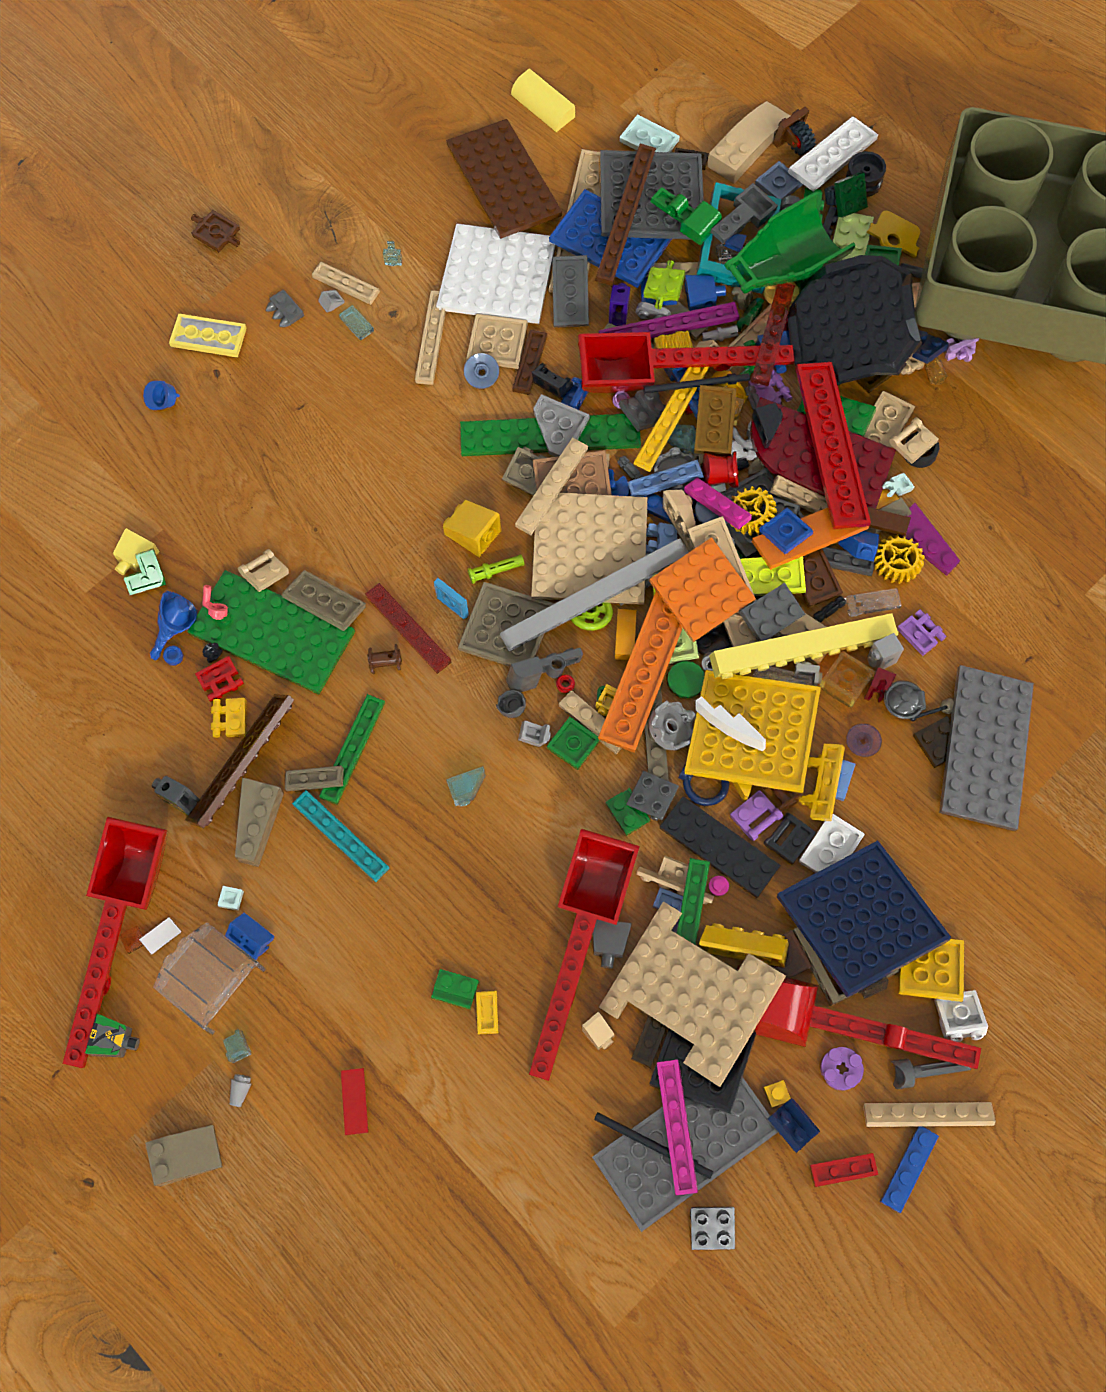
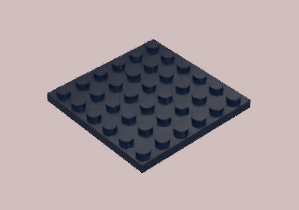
M878 840L777 893L778 900L847 998L951 939L949 933Z

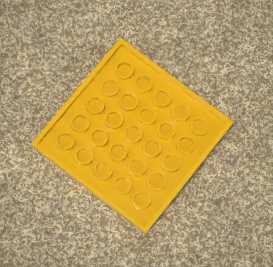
M706 670L700 697L702 696L714 709L721 705L733 718L740 713L766 739L765 750L760 751L726 735L697 712L685 766V774L803 793L821 687L736 674L727 679H722V677L715 678L713 671Z

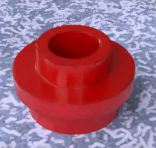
M561 675L556 680V687L562 693H569L575 687V680L570 675ZM564 682L569 683V686L564 687L562 686V684Z

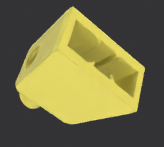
M126 528L113 552V555L119 561L115 570L121 575H125L129 568L140 572L135 554L154 548L157 555L159 550L154 543Z

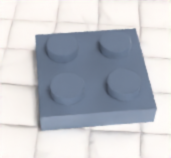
M780 161L755 181V185L768 196H774L779 199L790 196L803 184L788 173L789 168Z

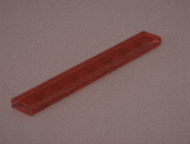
M777 284L751 383L769 386L795 289L793 284Z

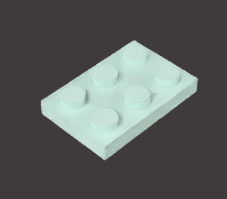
M637 114L620 136V142L635 150H638L641 143L656 148L655 152H671L679 142L680 136Z

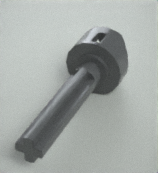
M907 1058L891 1061L895 1066V1079L893 1083L895 1089L914 1087L915 1078L971 1070L969 1067L945 1061L914 1066Z

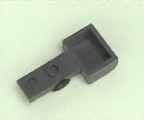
M752 183L735 198L733 206L736 209L714 226L711 234L724 244L733 235L739 234L748 222H751L757 228L762 226L773 216L778 205Z
M569 648L563 653H552L543 659H539L537 656L513 663L510 666L506 682L510 690L514 689L524 692L537 687L542 673L546 672L551 678L560 677L565 666L581 661L583 652L581 648ZM552 665H557L559 669L554 668Z

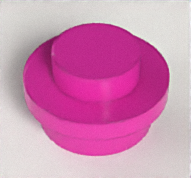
M715 876L709 882V890L716 896L726 894L729 889L727 879L722 876Z

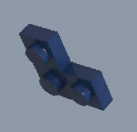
M919 330L922 344L912 357L928 364L946 351L949 343Z

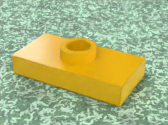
M497 991L476 992L478 1035L499 1033Z

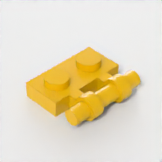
M214 699L213 706L211 707V714H213V722L211 723L213 737H220V731L226 730L227 737L245 736L246 699H226V706H221L220 699ZM221 714H226V722H220Z

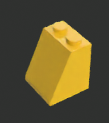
M464 500L462 504L455 508L454 514L444 521V535L480 558L501 532L500 514Z

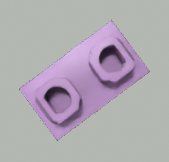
M953 338L946 340L949 343L945 355L947 361L957 357L958 360L963 359L965 362H969L972 360V354L975 353V344L979 341V338L973 340L958 339L959 343H956Z

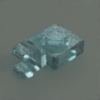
M387 241L388 249H383L385 265L402 266L401 249H395L394 241Z

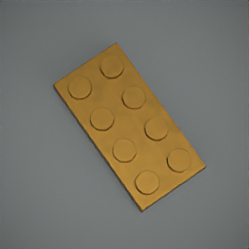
M700 385L694 447L695 454L707 453L717 456H731L736 388Z

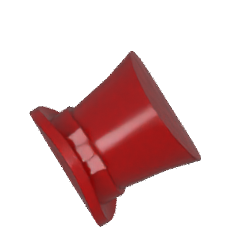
M733 451L731 456L726 457L704 453V482L709 486L726 483L732 488H738L737 452Z

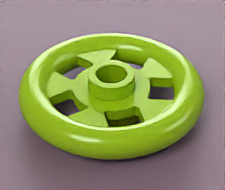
M603 602L601 607L597 605L582 613V616L574 617L571 621L577 627L584 630H599L605 627L612 619L611 603ZM600 612L605 614L603 619L598 618ZM585 619L594 620V623H586Z

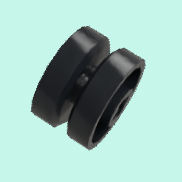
M864 151L855 154L849 161L846 178L859 172L865 173L867 197L873 196L878 193L882 186L886 172L885 161L874 152Z

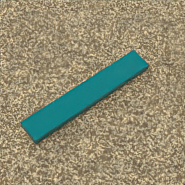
M307 790L292 803L297 810L373 881L377 882L390 869L387 864Z

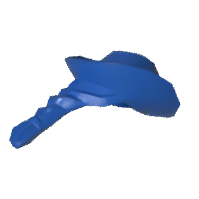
M166 591L161 597L157 621L159 633L155 646L150 652L151 659L157 660L161 656L162 649L171 637L189 629L196 620L197 609L193 603L177 593Z

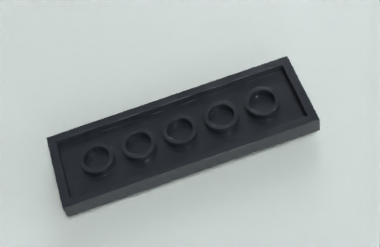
M685 797L680 799L660 826L662 831L704 861H710L712 867L756 898L759 897L781 866Z

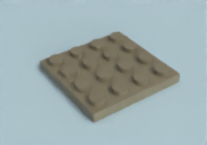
M484 582L458 649L507 666L534 658L537 655L544 634L514 650L508 651L500 633L552 606L554 603L541 599H531V596Z

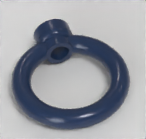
M686 764L684 765L678 778L683 780L684 791L693 802L702 806H712L718 804L726 797L729 790V781L721 780V790L716 796L712 798L698 796L691 787L693 775L685 774Z

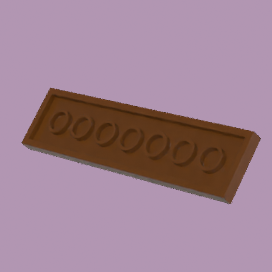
M274 694L185 819L187 822L201 828L211 823L213 814L223 806L227 794H230L235 789V783L245 775L249 763L257 758L261 746H264L269 741V735L279 727L283 715L291 710V704L294 701L292 697Z

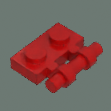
M229 656L195 673L204 691L213 690L212 693L207 695L210 702L214 699L223 698L222 695L230 691L234 692L238 690L239 686L244 684L241 677L233 680L232 677L239 673ZM226 680L229 684L218 689V684Z

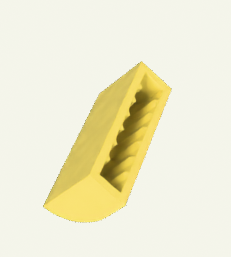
M530 68L515 81L511 95L555 132L575 118V105Z

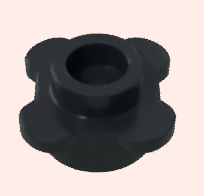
M209 643L203 648L202 653L207 658V662L212 663L222 654V649L218 648L217 643Z

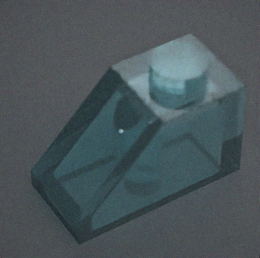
M676 425L667 443L673 447H678L684 454H695L696 428L693 425Z
M484 767L446 779L455 806H465L474 800L486 776Z

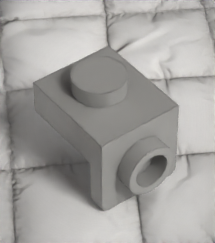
M809 662L796 664L794 669L795 677L813 679L812 686H817L822 682V673L819 672L820 666L811 665Z
M523 721L518 740L540 747L550 739V725L540 726Z

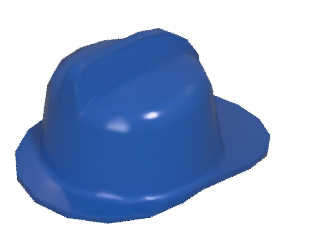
M151 381L145 386L143 397L149 409L163 410L174 406L176 398L180 397V394L176 393L173 385L167 384L165 381Z

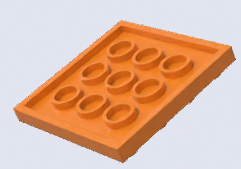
M712 537L649 579V582L692 642H695L756 600Z

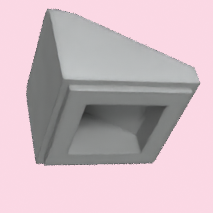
M336 290L323 291L319 298V303L326 312L334 310L345 302Z

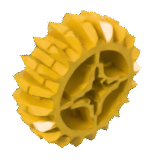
M751 486L750 490L744 487V492L741 493L737 490L738 496L732 495L731 498L738 506L747 512L750 511L749 513L752 516L751 520L739 530L735 527L734 529L737 532L741 530L743 535L747 531L750 536H752L753 532L759 535L760 527L774 518V514H777L776 502L767 490L762 492L760 487L757 490L753 486ZM764 503L766 505V509L764 514H761L760 509L762 508L761 506Z
M897 534L893 538L890 535L887 540L883 539L881 544H878L874 558L875 570H879V575L884 574L885 580L891 578L892 583L895 580H898L899 584L903 580L907 583L910 581V578L915 579L920 574L921 568L924 565V555H922V548H918V543H912V538L906 540V536L899 538ZM885 552L888 554V558L890 559L889 563H887V561L885 560ZM909 555L912 559V566L909 564L910 561L907 558Z

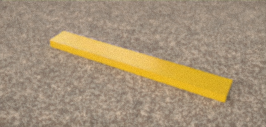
M688 367L680 382L703 379L709 367ZM698 387L674 391L637 455L634 465L648 472L651 471Z

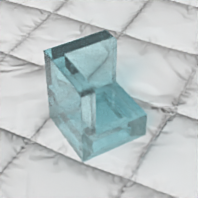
M239 1029L235 1030L234 1035L223 1040L227 1053H225L226 1057L231 1063H235L252 1054L243 1032Z

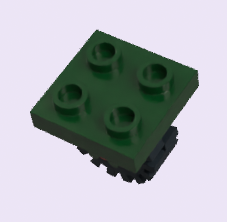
M859 172L834 182V186H829L825 189L826 204L837 206L838 217L843 218L868 208L865 173Z

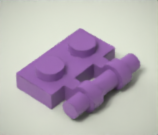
M775 370L769 372L771 377L769 380H767L765 375H762L748 383V386H755L756 394H758L759 398L762 397L780 405L782 403L781 398H784L786 402L792 400L790 389L782 382L783 378ZM776 385L779 391L775 392L773 386Z
M920 609L915 613L919 618L918 620L911 615L897 627V630L924 656L938 644L934 637L943 641L947 636L942 632L943 629L940 626H936L930 620L931 617ZM925 624L931 632H928L922 625Z

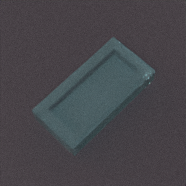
M353 305L339 314V318L359 340H362L374 331L372 325Z

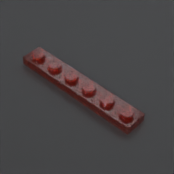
M380 583L365 593L366 598L437 674L452 663L444 651Z

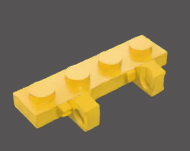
M824 744L822 754L818 755V758L809 757L808 768L816 767L818 771L816 788L813 791V795H802L799 802L802 805L809 806V809H811L810 818L812 820L832 821L845 750L843 745Z

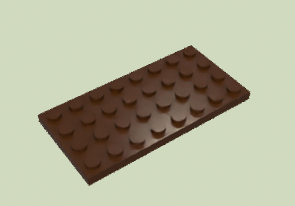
M508 119L446 140L448 148L500 239L562 216L561 208Z

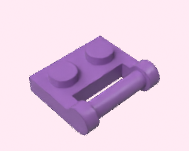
M759 790L733 811L730 817L752 841H755L762 831L776 820L779 821L783 814ZM767 810L771 813V815H769L765 820L758 824L754 829H751L749 827L750 824H752L756 819L763 815Z

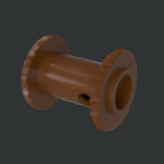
M395 644V650L373 653L372 648L368 649V664L372 674H375V668L397 665L398 670H401V652L397 644Z
M771 788L782 803L779 808L780 811L791 808L802 798L801 793L794 795L792 791Z

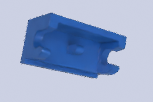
M573 377V387L566 393L561 403L579 410L588 392L582 390V379Z
M246 913L241 914L230 922L225 934L226 938L254 960L267 951L269 948L267 945L275 937Z

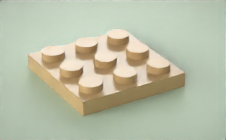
M476 314L466 359L468 360L471 356L478 353H485L492 356L500 367L518 369L528 321Z

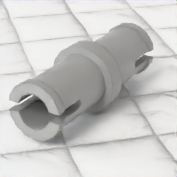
M737 325L722 329L718 327L717 330L702 332L703 341L719 340L721 342L726 338L739 336Z

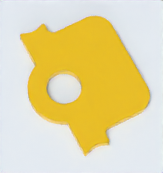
M883 211L877 223H870L869 229L866 232L878 238L881 246L902 248L903 252L916 258L917 252L920 249L916 246L920 235L919 227L890 211ZM888 236H895L899 244L892 245L889 243Z

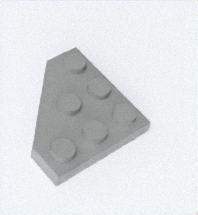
M542 394L533 408L548 452L554 457L562 454L572 437L576 440L579 439L590 419L589 414Z

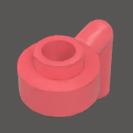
M204 585L202 605L208 609V614L213 619H223V617L227 616L228 607L224 604L210 602L211 586Z

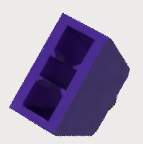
M624 283L613 285L609 323L615 326H622L627 323L630 287ZM618 306L622 307L620 313L616 311Z

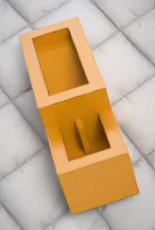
M618 609L615 660H629L635 645L637 610Z

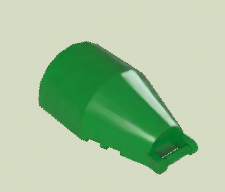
M816 191L773 215L768 220V223L758 231L752 241L750 240L737 256L724 264L725 268L730 270L740 284L744 294L756 288L808 279L825 265L837 262L852 253L855 248L854 242L841 249L836 246L826 233L817 210L818 193Z

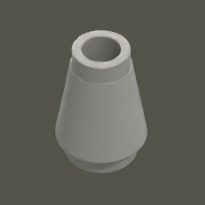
M235 1074L234 1079H231L230 1105L242 1107V1103L252 1085L250 1083L251 1077Z

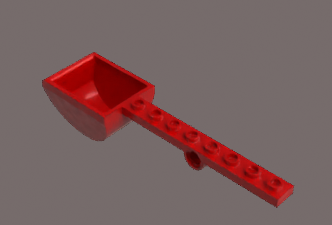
M650 332L578 335L582 390L593 393L643 390V386L654 385V368L713 367L715 371H726L731 366L793 365L794 363L793 345L652 349Z
M107 817L86 894L88 897L105 900L62 1064L78 1068H85L88 1054L85 1051L96 1016L100 1012L103 996L108 993L111 986V976L109 973L126 908L131 906L147 910L166 847L168 831L165 829Z
M585 829L580 830L557 906L577 914L529 1075L547 1081L550 1080L596 921L598 919L617 925L640 848L638 845Z
M737 965V969H736V970L738 971L741 966H740V965ZM785 977L754 1029V1032L759 1036L806 1047L809 1028L812 1027L973 1069H978L982 1049L908 1030L902 1026L885 1024L814 1006L819 985Z

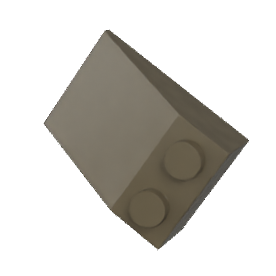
M214 1125L165 1136L145 1143L154 1186L161 1187L223 1167Z

